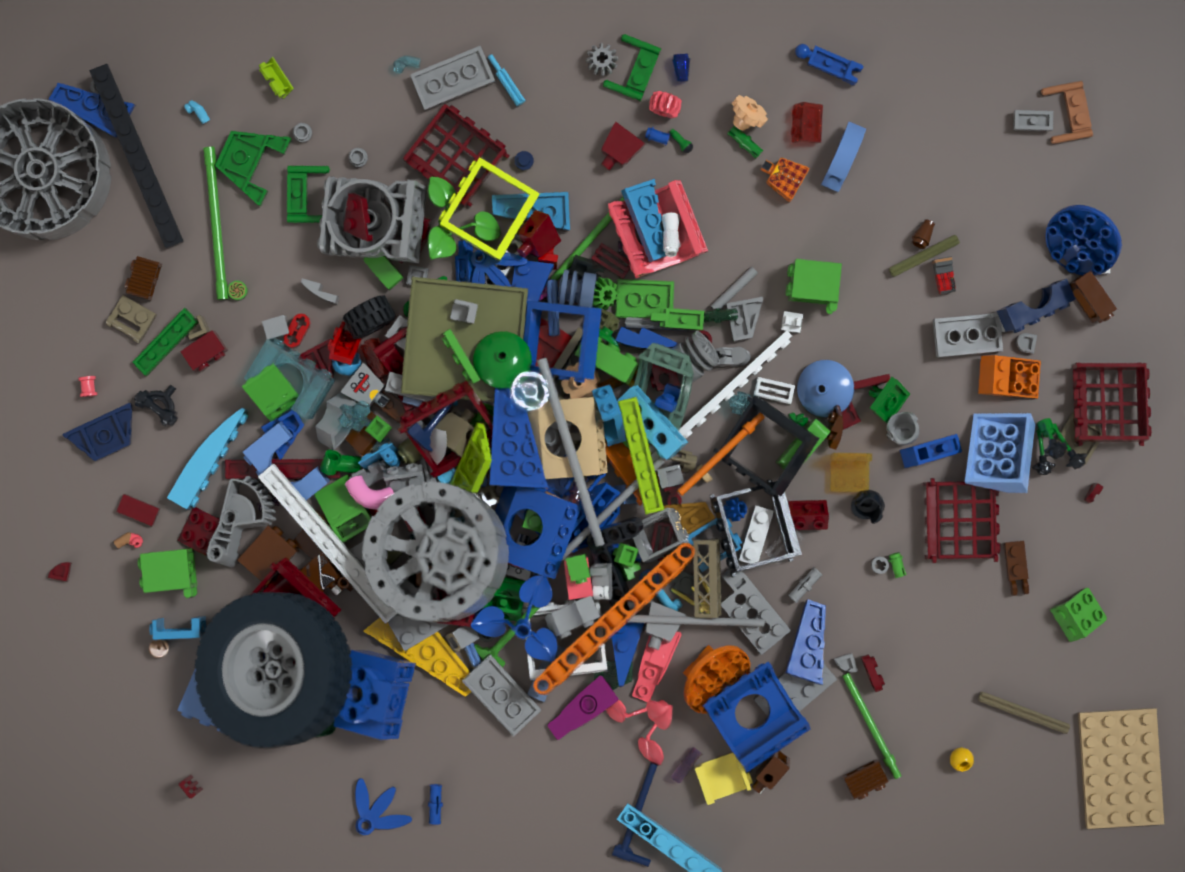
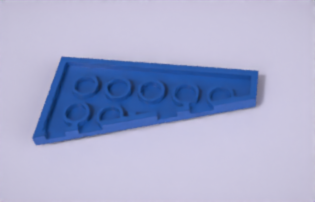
M520 384L506 389L495 388L491 449L492 462L489 486L548 489Z

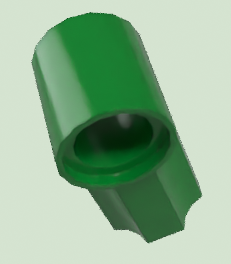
M327 450L320 465V470L326 475H335L336 472L356 473L361 469V466L358 464L361 459L359 456L341 455L336 450Z

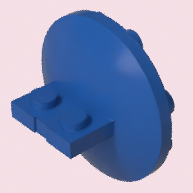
M1085 205L1065 207L1051 218L1046 228V244L1051 257L1070 273L1083 275L1091 271L1094 275L1102 274L1109 270L1120 256L1122 241L1116 225L1107 215L1093 207ZM1063 258L1067 262V265H1063L1058 260H1061Z

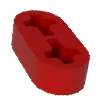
M297 314L288 327L289 334L284 335V343L288 347L296 348L302 343L311 325V320L307 315ZM304 317L306 325H302L300 329L297 330L299 326L297 320L302 319ZM295 332H298L295 337L297 339V342L289 344L290 340L288 339V337L293 336Z

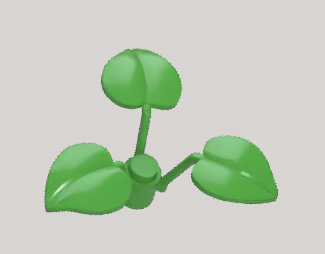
M430 177L428 185L430 201L437 207H446L445 210L448 211L449 205H451L449 201L452 195L456 194L455 189L442 178ZM484 211L474 216L475 223L459 227L461 230L475 227V235L484 241L496 240L501 235V229L496 219L490 213ZM440 220L438 221L439 225L429 232L428 250L430 259L447 258L456 251L455 240L450 236L453 234L440 227Z

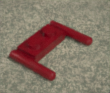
M407 326L373 349L389 372L400 375L403 374L404 358L393 344L406 336Z

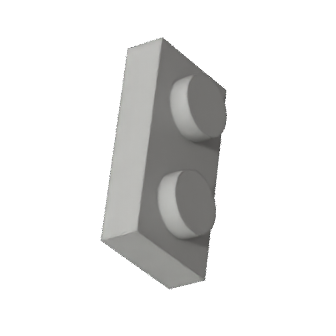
M1015 110L1013 130L1052 131L1053 111Z

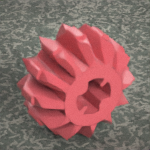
M656 91L653 92L650 98L649 109L659 116L676 118L680 113L682 100L672 95V93Z

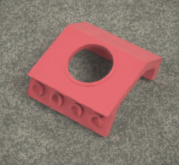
M674 180L669 182V185L655 190V195L658 194L659 203H657L661 217L665 213H677L680 215L678 232L679 241L682 245L674 257L666 256L649 263L643 246L637 240L635 225L626 202L614 201L608 204L609 215L614 221L616 233L621 239L623 251L628 257L630 269L634 273L635 278L671 267L708 252L681 180Z

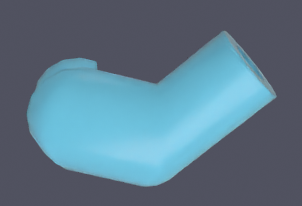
M191 100L184 105L187 113L195 111L202 124L210 120L205 109L197 102Z
M664 590L656 595L663 606L676 611L683 607L678 598L672 602Z

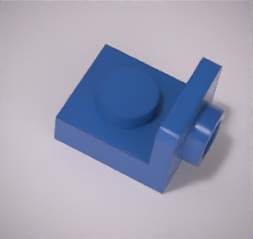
M667 383L663 394L656 398L654 406L673 412L676 409L681 388Z

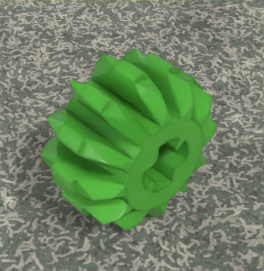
M597 278L593 296V307L608 310L609 306H614L613 301L618 300L616 294L619 293L616 289L617 284L612 282L611 279Z

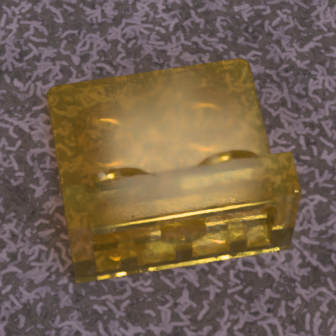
M831 453L830 490L835 492L869 490V461H872V453Z

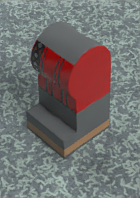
M952 256L932 260L939 294L955 292Z

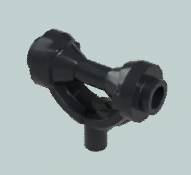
M170 385L165 392L161 390L139 391L135 396V406L141 409H151L158 414L160 423L164 427H172L178 420V412L175 411L173 399L170 398L176 390L174 386ZM153 400L162 401L165 409L155 404Z

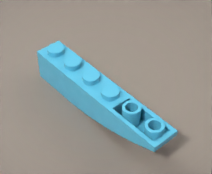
M241 408L203 442L183 469L167 497L169 500L187 510L196 507L200 500L198 497L200 492L205 491L209 485L208 479L210 475H214L219 468L217 463L221 457L224 458L229 450L227 448L228 444L236 439L239 433L237 429L240 424L243 425L248 418L247 409Z
M627 803L617 817L619 822L687 871L723 872L721 867L632 805Z

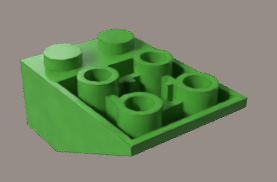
M274 363L271 366H266L257 376L249 378L242 386L271 422L302 400L290 381Z
M348 474L314 494L332 530L343 543L365 531L372 518L368 508L355 502L345 486V483L350 479Z

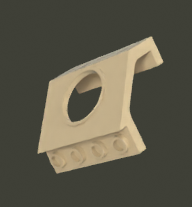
M594 397L560 400L566 421L575 424L581 433V445L576 454L583 476L608 473L604 423ZM550 401L524 402L545 479L573 477L568 458L552 454L545 444L546 430L552 423L556 422Z

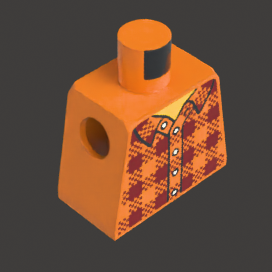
M780 158L777 165L766 160L761 168L762 171L770 175L766 184L788 202H791L810 169L807 166L784 158Z

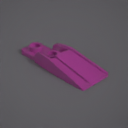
M599 676L580 692L562 710L558 717L548 724V728L555 738L560 740L570 731L576 730L595 719L618 701V697L604 677Z

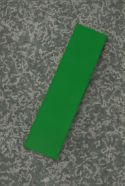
M183 308L132 363L144 376H148L199 323L198 320L187 308Z

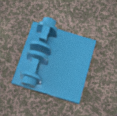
M392 443L383 444L375 453L364 455L358 464L366 471L369 470L368 466L374 464L377 460H384L390 467H398L400 465V460L397 456L398 449Z

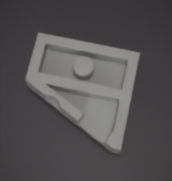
M763 297L726 303L733 342L753 337Z

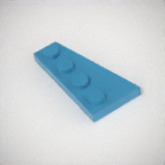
M655 179L621 190L649 263L666 257L663 251L664 231H662L660 223L662 217L661 213L658 212L657 203H659L658 194L655 195L654 186H656Z
M568 192L540 193L524 222L530 218L535 210L549 214L555 228L570 231ZM492 195L493 215L515 220L529 195Z

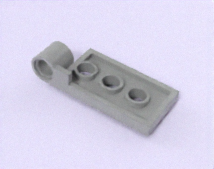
M998 313L933 319L936 358L1003 351L1001 333L1005 332ZM989 328H992L995 331V337L993 339L987 336V330ZM970 330H974L977 333L975 340H971L968 337ZM952 331H955L958 334V340L956 342H953L950 339V333Z
M727 570L721 577L733 592L721 601V607L731 618L764 619L765 623H768L769 629L764 633L759 631V627L738 626L762 655L791 630L743 571L735 572L736 576L731 577L730 570ZM738 594H744L745 600L741 604L735 602V597ZM751 608L757 610V615L754 618H748L747 611Z

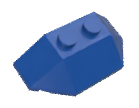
M606 482L596 485L589 492L596 517L620 495L617 489ZM581 499L576 502L577 505L582 506ZM583 506L580 509L569 543L588 526ZM620 506L599 525L600 528L613 523L620 514ZM587 538L572 552L574 553L579 549L588 547Z

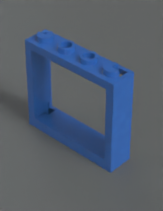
M528 301L524 341L527 343L532 356V364L528 375L539 376V373H541L539 366H536L541 313L542 310L584 315L578 372L550 368L552 378L555 375H559L558 379L570 380V377H574L576 382L594 379L602 309Z

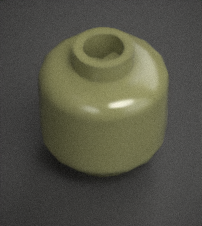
M409 438L398 445L397 455L404 464L417 463L423 458Z

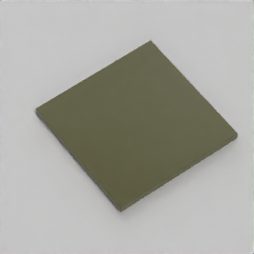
M412 277L401 393L437 396L441 392L452 389L457 383L461 384L466 381L462 374V371H464L462 365L456 364L452 357L454 354L452 348H447L442 340L444 337L443 332L451 329L473 368L474 351L479 342L487 335L506 331L514 333L523 339L528 288ZM454 299L478 304L473 324L450 318ZM500 354L499 358L505 359L506 355ZM481 379L474 384L471 380L468 381L481 401L494 402V387L487 385ZM467 395L460 398L470 400V398Z

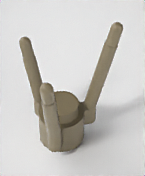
M681 449L679 453L684 455H681L680 458L674 456L669 459L679 462L680 466H682V472L688 473L689 470H695L697 456L692 455V452Z

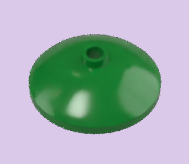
M499 331L487 335L479 342L474 351L473 364L477 375L484 383L494 388L506 389L518 385L527 377L532 364V356L527 343L521 337L511 332ZM505 354L506 358L500 359L499 355Z

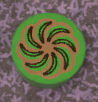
M233 281L228 286V294L232 299L242 300L247 296L248 288L243 282Z

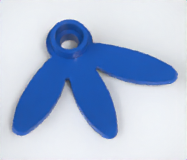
M477 250L471 256V262L475 266L472 283L485 284L486 273L495 285L511 287L506 276L495 265L523 266L527 264V259L513 253H505L499 262L481 250Z
M362 778L357 780L355 801L360 818L356 821L355 827L359 834L369 835L373 832L374 828L395 829L405 826L412 821V817L407 815H389L379 818L392 802L396 792L395 787H391L382 793L369 810V795L365 781ZM367 822L369 825L368 829H363L361 824Z

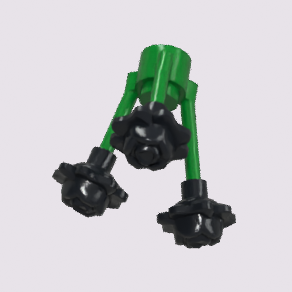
M1051 418L1037 422L1038 429L1036 433L1040 456L1039 462L1032 467V470H1036L1039 475L1051 473V469L1056 464L1047 461L1046 456L1057 459L1062 457L1066 450L1070 457L1069 463L1066 465L1067 467L1072 466L1076 470L1086 463L1085 458L1087 455L1085 453L1077 454L1074 449L1070 448L1058 430L1057 425L1053 424ZM1055 433L1062 443L1057 442L1056 439L1053 438V435ZM1042 436L1044 438L1049 437L1050 445L1045 450L1043 447Z

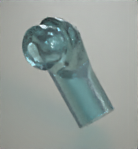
M404 55L394 61L393 70L395 73H402L406 66L419 68L421 58Z

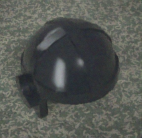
M863 490L857 493L851 503V509L855 516L861 519H871L872 524L879 522L883 518L882 513L885 503L878 492Z

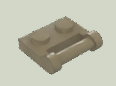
M122 295L105 324L127 334L139 344L157 314ZM120 315L141 328L137 332L119 322L117 318Z

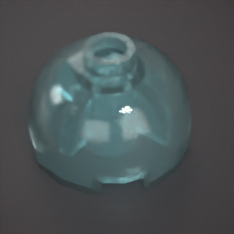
M535 372L519 374L513 379L509 387L511 403L521 411L531 412L539 409L546 403L549 397L546 380Z

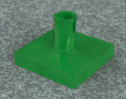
M891 376L883 389L874 385L871 388L875 392L871 389L869 390V396L876 399L870 409L887 424L890 417L898 413L910 393L897 379Z

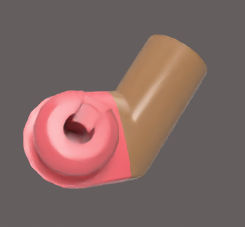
M127 532L113 542L118 549L126 544L139 548L142 546L143 539L138 534Z

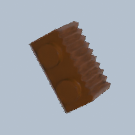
M137 256L136 260H133L131 263V277L127 278L125 283L126 293L151 301L162 264Z
M877 759L842 776L854 799L858 798V800L869 795L868 792L874 789L875 791L884 789L886 787L885 784L889 782Z

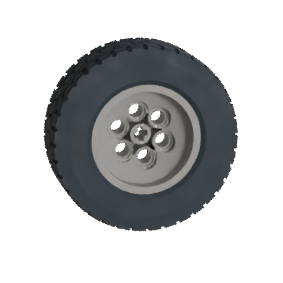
M260 592L232 601L213 617L212 622L208 624L205 629L206 632L200 639L199 643L201 644L198 646L196 653L197 659H195L194 668L196 672L194 673L201 705L205 708L204 711L208 718L212 719L211 722L216 728H220L224 735L250 747H283L308 741L327 729L326 727L332 724L335 720L334 717H337L341 712V706H344L347 699L346 695L350 690L352 657L349 655L351 651L349 644L346 643L348 640L345 633L341 631L340 624L334 620V616L329 611H326V608L298 594Z

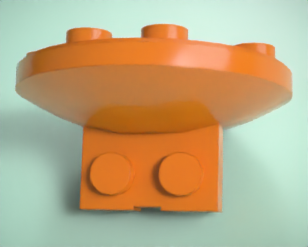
M708 645L699 654V657L683 672L687 677L684 687V699L687 705L695 712L706 714L707 712L703 705L706 704L709 698L721 694L724 688L737 683L743 675H749L751 663L748 655L737 646H723L714 650Z

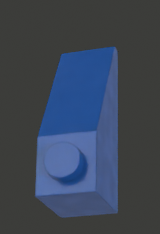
M958 434L900 450L904 468L921 465L962 452Z

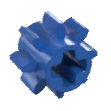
M734 497L725 501L726 504L723 508L727 516L726 518H731L732 522L745 518L747 506L743 500L739 501L738 497Z

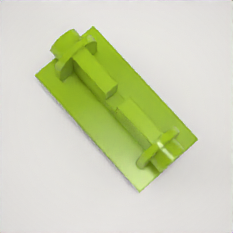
M274 57L267 63L263 62L259 65V71L266 81H272L269 85L275 95L285 99L294 88Z

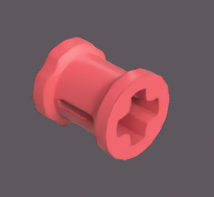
M96 376L78 378V381L81 382L82 391L80 397L97 396L94 385Z

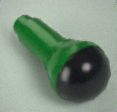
M674 129L669 131L683 153H690L693 150L691 141L685 140Z

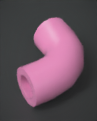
M355 476L345 483L349 494L355 502L369 509L378 510L379 506L394 494L391 487L381 490L370 489L362 476Z

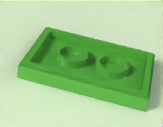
M617 279V290L619 291L616 294L618 300H616L615 316L617 318H650L651 313H661V309L673 308L674 281Z

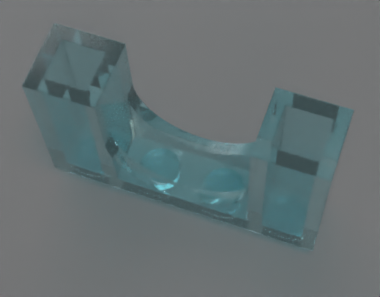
M277 338L274 340L267 339L244 379L248 380L251 377L257 376L266 366H271L273 363L277 368L285 364L294 365L302 374L303 388L291 409L305 419H313L336 380L331 377L332 374L323 368L320 370L315 367L316 363L308 358L304 360L299 357L300 353L292 348L289 350L284 347L285 343Z

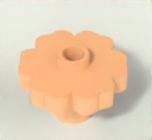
M738 95L732 102L734 106L733 111L736 113L733 124L738 129L745 131L750 126L761 128L767 122L766 111L755 100L747 96L742 97Z
M579 362L575 365H569L566 370L578 372ZM595 370L594 379L576 382L574 377H570V380H562L561 385L564 393H570L571 399L594 397L592 390L598 388L596 384L600 382V377L598 376V371Z

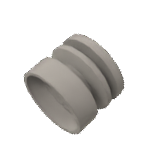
M695 331L692 337L686 338L687 346L681 342L672 348L690 356L693 382L704 375L703 368L710 371L712 366L715 367L720 364L715 348L699 331Z

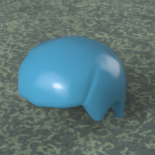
M356 353L351 365L332 360L334 370L343 376L354 375L361 366L360 354Z

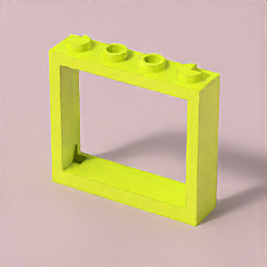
M479 157L477 162L474 160L468 169L471 171L467 178L463 177L458 186L461 189L458 194L454 193L449 201L451 206L448 211L444 210L438 220L441 221L440 227L500 262L540 193ZM481 167L529 195L497 251L449 223L450 218Z

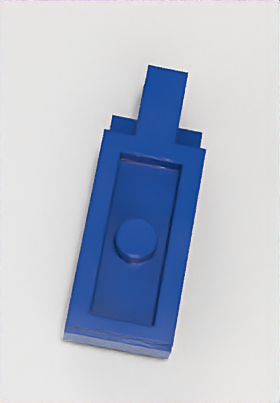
M458 241L459 252L458 256H455L456 281L472 283L474 265L471 262L473 246L466 241Z

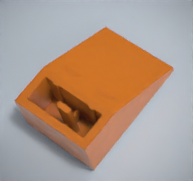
M999 355L981 356L978 394L1038 399L1041 361Z

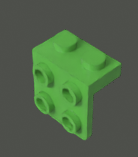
M1084 588L1067 602L1050 609L1070 642L1085 638L1107 620L1105 613L1089 588Z

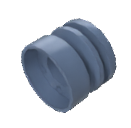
M564 269L559 282V304L565 305L566 301L571 306H574V303H578L580 307L592 308L597 274L584 272L582 280H578L577 271H574L573 279H568L569 270Z

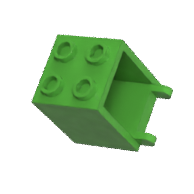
M795 259L788 266L787 277H790V282L786 285L785 296H789L788 301L826 305V313L832 314L837 310L842 263Z
M194 549L140 554L138 568L142 570L140 587L144 593L183 589L186 598L197 595Z

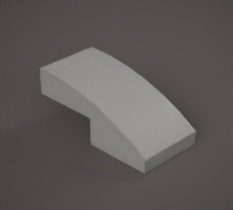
M302 278L301 283L312 293L323 300L338 305L339 297L337 295L322 292L323 285L321 283Z

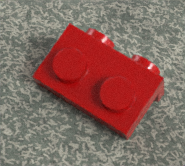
M342 321L340 327L335 328L334 340L330 339L327 350L330 351L329 359L351 365L363 338L353 339L350 331L345 330L346 324Z

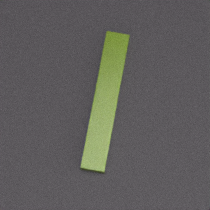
M637 396L620 400L618 405L622 414L624 430L645 514L664 510Z

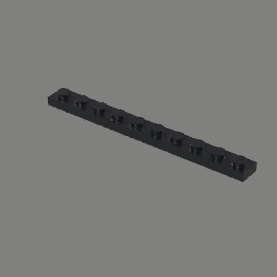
M106 63L89 70L165 248L168 249L184 242L109 65Z

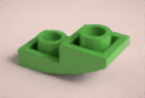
M386 256L378 258L365 257L363 259L389 290L404 278Z

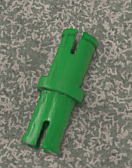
M735 125L727 133L739 144L741 149L744 148L754 159L763 152V149L751 140L752 137L750 135L747 136Z

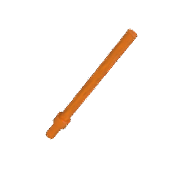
M759 413L750 422L747 421L742 426L743 429L686 481L677 492L683 496L746 435L756 430L755 427L765 416Z

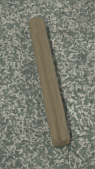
M980 692L978 696V701L1059 732L1067 734L1070 729L1068 723L988 693Z

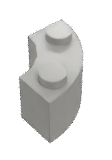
M340 392L327 401L325 415L315 426L320 443L334 450L345 440L355 421L357 411L356 400Z
M589 596L554 611L544 618L549 630L554 633L555 637L560 636L561 639L571 636V631L582 626L584 628L592 626L595 623L594 621L600 618L592 596Z

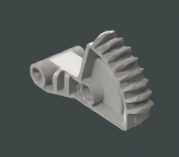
M246 476L244 480L231 479L229 481L219 525L209 542L207 557L210 561L227 567H235L239 563L237 550L238 546H240L242 530L245 528L269 526L272 524V521L276 520L272 516L276 513L274 509H271L275 506L273 502H270L272 496L268 495L269 491L258 480ZM240 484L248 485L259 497L262 506V519L256 520L255 508L251 501L245 496L238 494ZM234 515L235 518H234V520L231 522V517Z

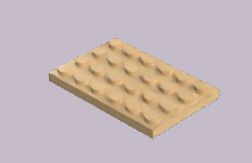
M1143 708L1078 712L1086 828L1164 824L1157 709Z

